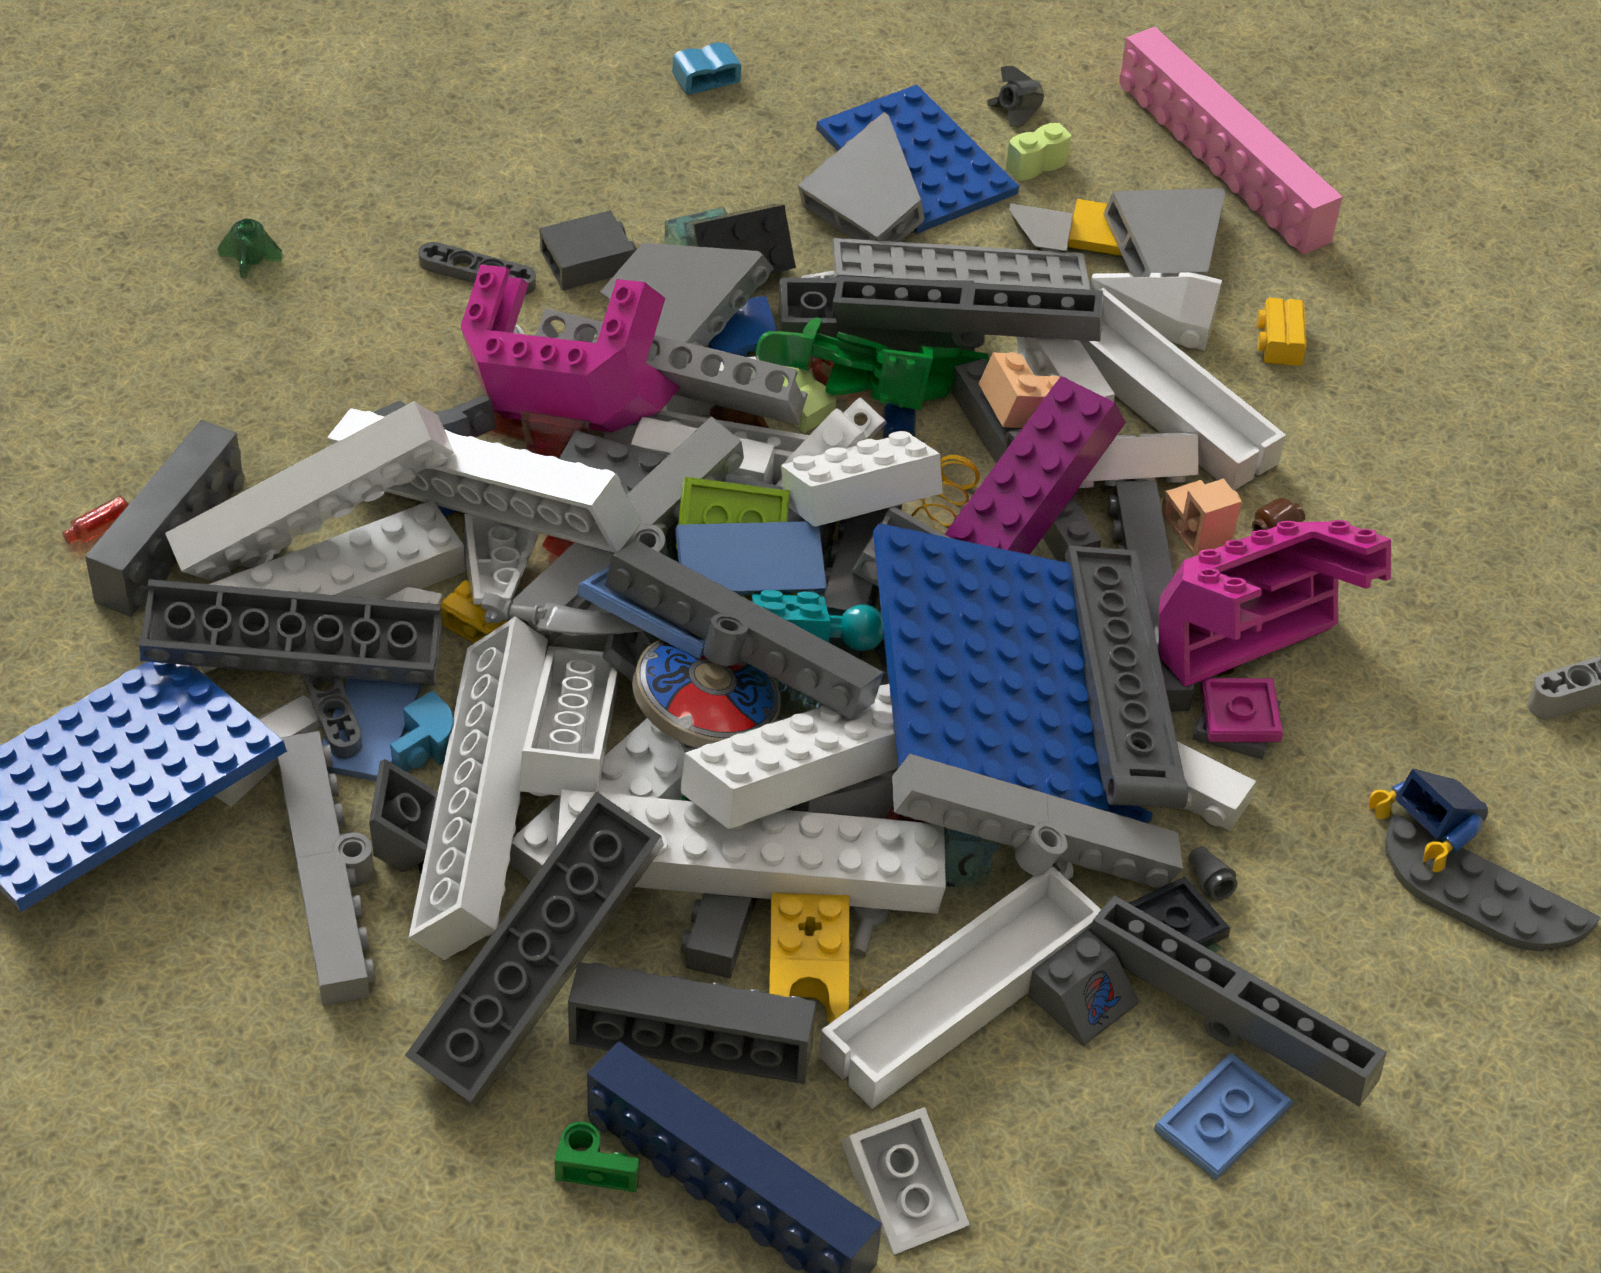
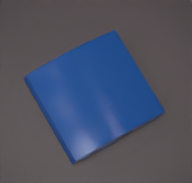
M766 296L748 298L746 304L740 310H737L726 323L722 332L715 335L708 343L709 347L747 357V352L756 351L758 340L762 334L768 331H777Z

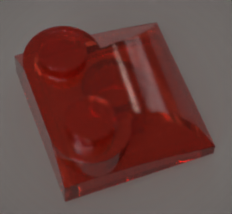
M526 411L522 412L525 449L535 454L547 457L554 456L559 459L575 430L593 435L590 421Z

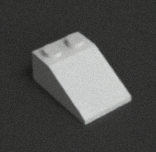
M925 1107L840 1140L852 1173L875 1219L882 1223L881 1232L893 1255L970 1225Z

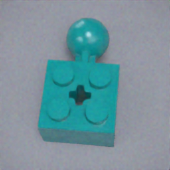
M764 590L761 594H752L751 602L828 643L829 637L842 638L843 642L850 648L857 651H867L880 644L884 637L882 614L870 605H855L846 610L842 616H833L828 614L825 598L819 597L814 592H799L795 596L783 595L776 590Z

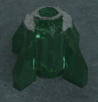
M246 218L236 222L218 245L219 256L235 257L240 262V278L247 279L250 266L260 263L264 257L266 261L282 262L283 259L280 247L264 230L263 225L253 219Z

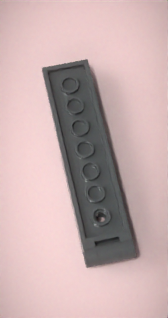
M1068 546L1065 558L1066 563H1070L1077 621L1085 658L1084 674L1088 691L1090 719L1093 723L1094 741L1103 789L1106 792L1108 804L1184 809L1188 800V784L1183 773L1137 551Z

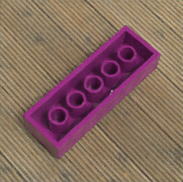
M1060 376L944 535L952 539L1030 555L1126 424L1116 403Z

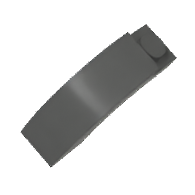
M485 394L454 408L433 412L439 416L444 430H448L453 434L476 438L497 428L491 399ZM398 401L373 413L385 417L406 406V404Z

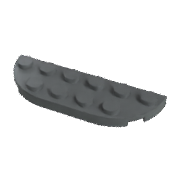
M1395 813L1390 821L1385 838V852L1395 871V877L1404 888L1426 904L1498 941L1517 948L1533 951H1544L1545 948L1560 946L1569 947L1586 938L1595 929L1600 920V916L1463 847L1455 853L1450 851L1447 854L1445 868L1440 872H1434L1432 869L1435 859H1429L1423 863L1425 847L1430 842L1443 843V841L1436 839L1425 828Z

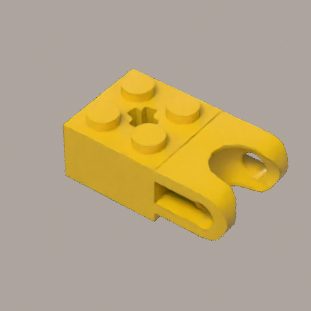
M772 893L769 994L817 999L825 1006L827 1021L830 1023L849 1010V895Z

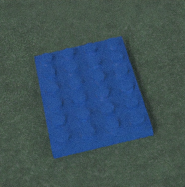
M917 84L817 121L816 129L839 151L850 139L858 135L871 121H874L883 112L889 115L922 202L925 221L913 230L916 234L1014 196L1019 192V185Z

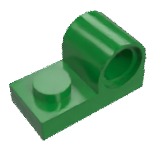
M575 1122L564 1129L554 1159L555 1180L637 1192L639 1158H633L620 1152L611 1154L601 1153L600 1134L597 1128L590 1123ZM580 1147L587 1148L585 1151H576L574 1149Z

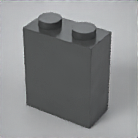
M611 210L539 228L540 251L562 290L612 278L637 250L634 242L627 239L622 222H617Z

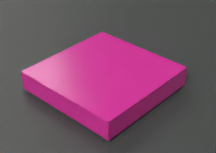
M1207 678L1201 681L1200 689L1209 742H1281L1283 730L1273 678Z

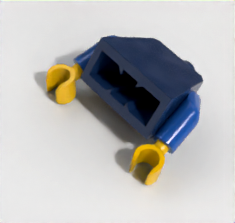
M1412 769L1406 780L1393 786L1391 792L1385 790L1373 791L1369 800V810L1375 809V817L1377 819L1388 818L1391 815L1392 803L1397 801L1436 839L1443 841V843L1430 842L1425 847L1423 863L1429 859H1435L1432 869L1434 872H1440L1445 868L1447 854L1450 851L1453 853L1457 852L1481 832L1484 826L1483 821H1485L1488 815L1487 805L1480 801L1461 782L1417 769Z

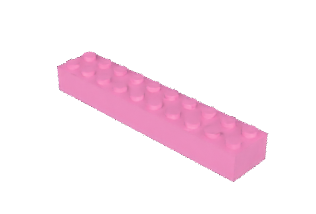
M1156 27L1126 37L1119 78L1121 88L1138 100L1142 108H1146L1153 114L1159 124L1168 128L1177 141L1183 142L1197 159H1201L1210 168L1215 176H1219L1228 184L1233 193H1237L1243 198L1251 210L1258 212L1266 220L1269 227L1275 228L1290 246L1295 247L1304 255L1332 243L1342 196Z

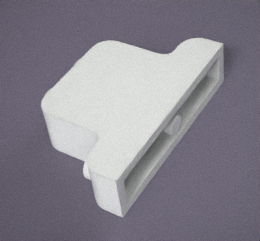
M860 397L844 413L838 408L830 413L783 464L793 462V459L799 456L807 455L814 457L825 454V451L830 448L857 446L859 441L872 439L886 424V420ZM859 414H864L868 418L863 426L856 425L854 422L855 417ZM782 478L775 484L776 486L783 487Z

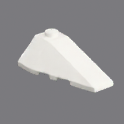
M1182 272L1179 274V277H1162L1161 273H1151L1150 277H1134L1130 273L1093 274L1090 289L1100 290L1104 288L1170 342L1187 348L1205 351L1214 324L1222 280L1191 272Z
M464 514V556L474 604H481L485 593L496 594L506 601H512L536 544L538 532L471 514Z

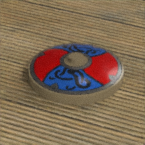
M661 639L645 649L638 660L633 675L634 697L649 721L671 738L695 748H701L706 744H712L736 734L760 728L765 724L775 723L781 708L778 686L774 678L741 659L737 664L731 666L715 664L705 656L699 659Z

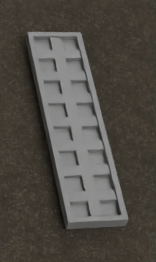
M833 238L832 253L835 279H838V276L908 280H971L979 284L1091 290L1083 253Z

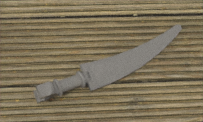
M485 593L481 601L482 609H487L484 616L485 621L490 623H499L503 619L509 621L516 616L520 620L532 621L534 625H537V630L557 633L609 635L644 631L612 613L588 611L547 602L544 609L538 604L535 607L516 605L513 601H506L499 595Z

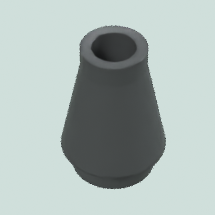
M1204 846L1195 848L1189 854L1188 861L1193 866L1203 893L1206 896L1212 897L1214 900H1223L1234 893L1238 883L1236 873L1232 868L1210 853Z

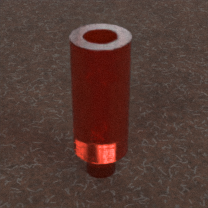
M119 495L70 522L71 528L62 532L65 541L71 544L80 539L85 543L104 533L129 504Z

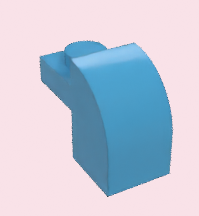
M432 690L403 708L404 722L408 733L390 744L392 763L405 772L412 768H420L431 757L440 766L445 761L449 736L453 727V715L449 706Z

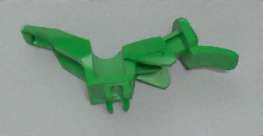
M817 317L808 322L802 333L765 332L759 338L756 349V357L760 361L794 367L809 371L813 367L815 357L834 362L825 388V392L832 396L873 389L871 397L882 404L890 403L899 407L921 410L924 401L943 398L952 390L955 366L984 358L987 363L990 360L987 353L963 350L961 348L919 346L918 352L914 353L888 350L887 346L838 332L837 338L821 334L823 319Z

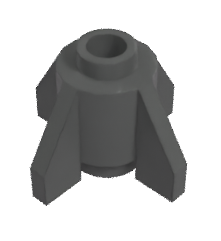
M1014 66L1000 67L1002 80L1008 83L1001 88L999 97L987 100L988 106L1002 105L1010 111L1008 112L1010 127L1022 126L1042 105L1044 100L1043 88L1037 80H1033Z

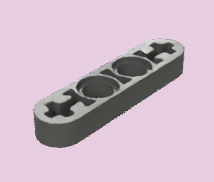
M437 242L423 244L418 250L420 266L430 272L475 283L480 265L507 267L510 269L509 277L522 278L529 283L526 294L533 292L536 288L535 271L525 265ZM458 263L470 264V266L465 268H459L455 265Z
M301 675L327 745H330L331 753L343 759L356 756L362 748L361 730L340 677ZM327 681L334 684L327 691L315 689V686L320 682ZM331 708L344 710V713L336 718L325 715ZM344 729L349 742L343 743V740L339 737L340 730Z

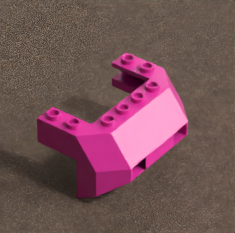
M480 265L460 327L484 394L491 399L493 411L502 417L615 432L640 421L642 416L649 417L661 412L680 389L678 385L646 363L666 299L646 282L616 279L597 343L513 333L529 283L522 278L509 277L510 269L507 267Z
M1345 520L1330 522L1281 521L1277 523L1276 527L1268 530L1254 531L1251 533V536L1241 540H1230L1222 547L1200 551L1199 555L1183 561L1160 596V658L1179 681L1187 687L1329 630L1338 624V579L1364 589L1370 588L1371 580L1375 578L1384 581L1391 579V539L1376 534V531L1372 529H1360L1351 526Z

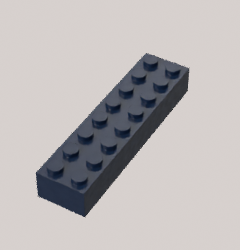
M620 1041L587 1073L588 1117L594 1127L604 1133L607 1131L611 1132L620 1139L621 1144L627 1151L634 1155L640 1153L652 1161L653 1167L662 1176L667 1178L673 1176L683 1183L686 1191L693 1198L707 1200L716 1207L719 1215L727 1222L732 1224L738 1222L748 1229L751 1237L763 1247L770 1245L779 1251L785 1262L793 1269L798 1271L804 1269L808 1273H870L877 1265L882 1228L881 1222Z

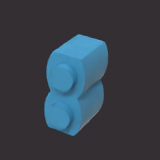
M713 43L703 47L701 50L691 48L674 54L672 73L686 94H694L712 88L739 83L741 81L742 64L727 43Z

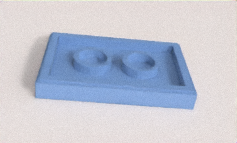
M1230 1053L1155 1124L1154 1131L1215 1180H1218L1292 1107L1293 1100L1234 1054Z

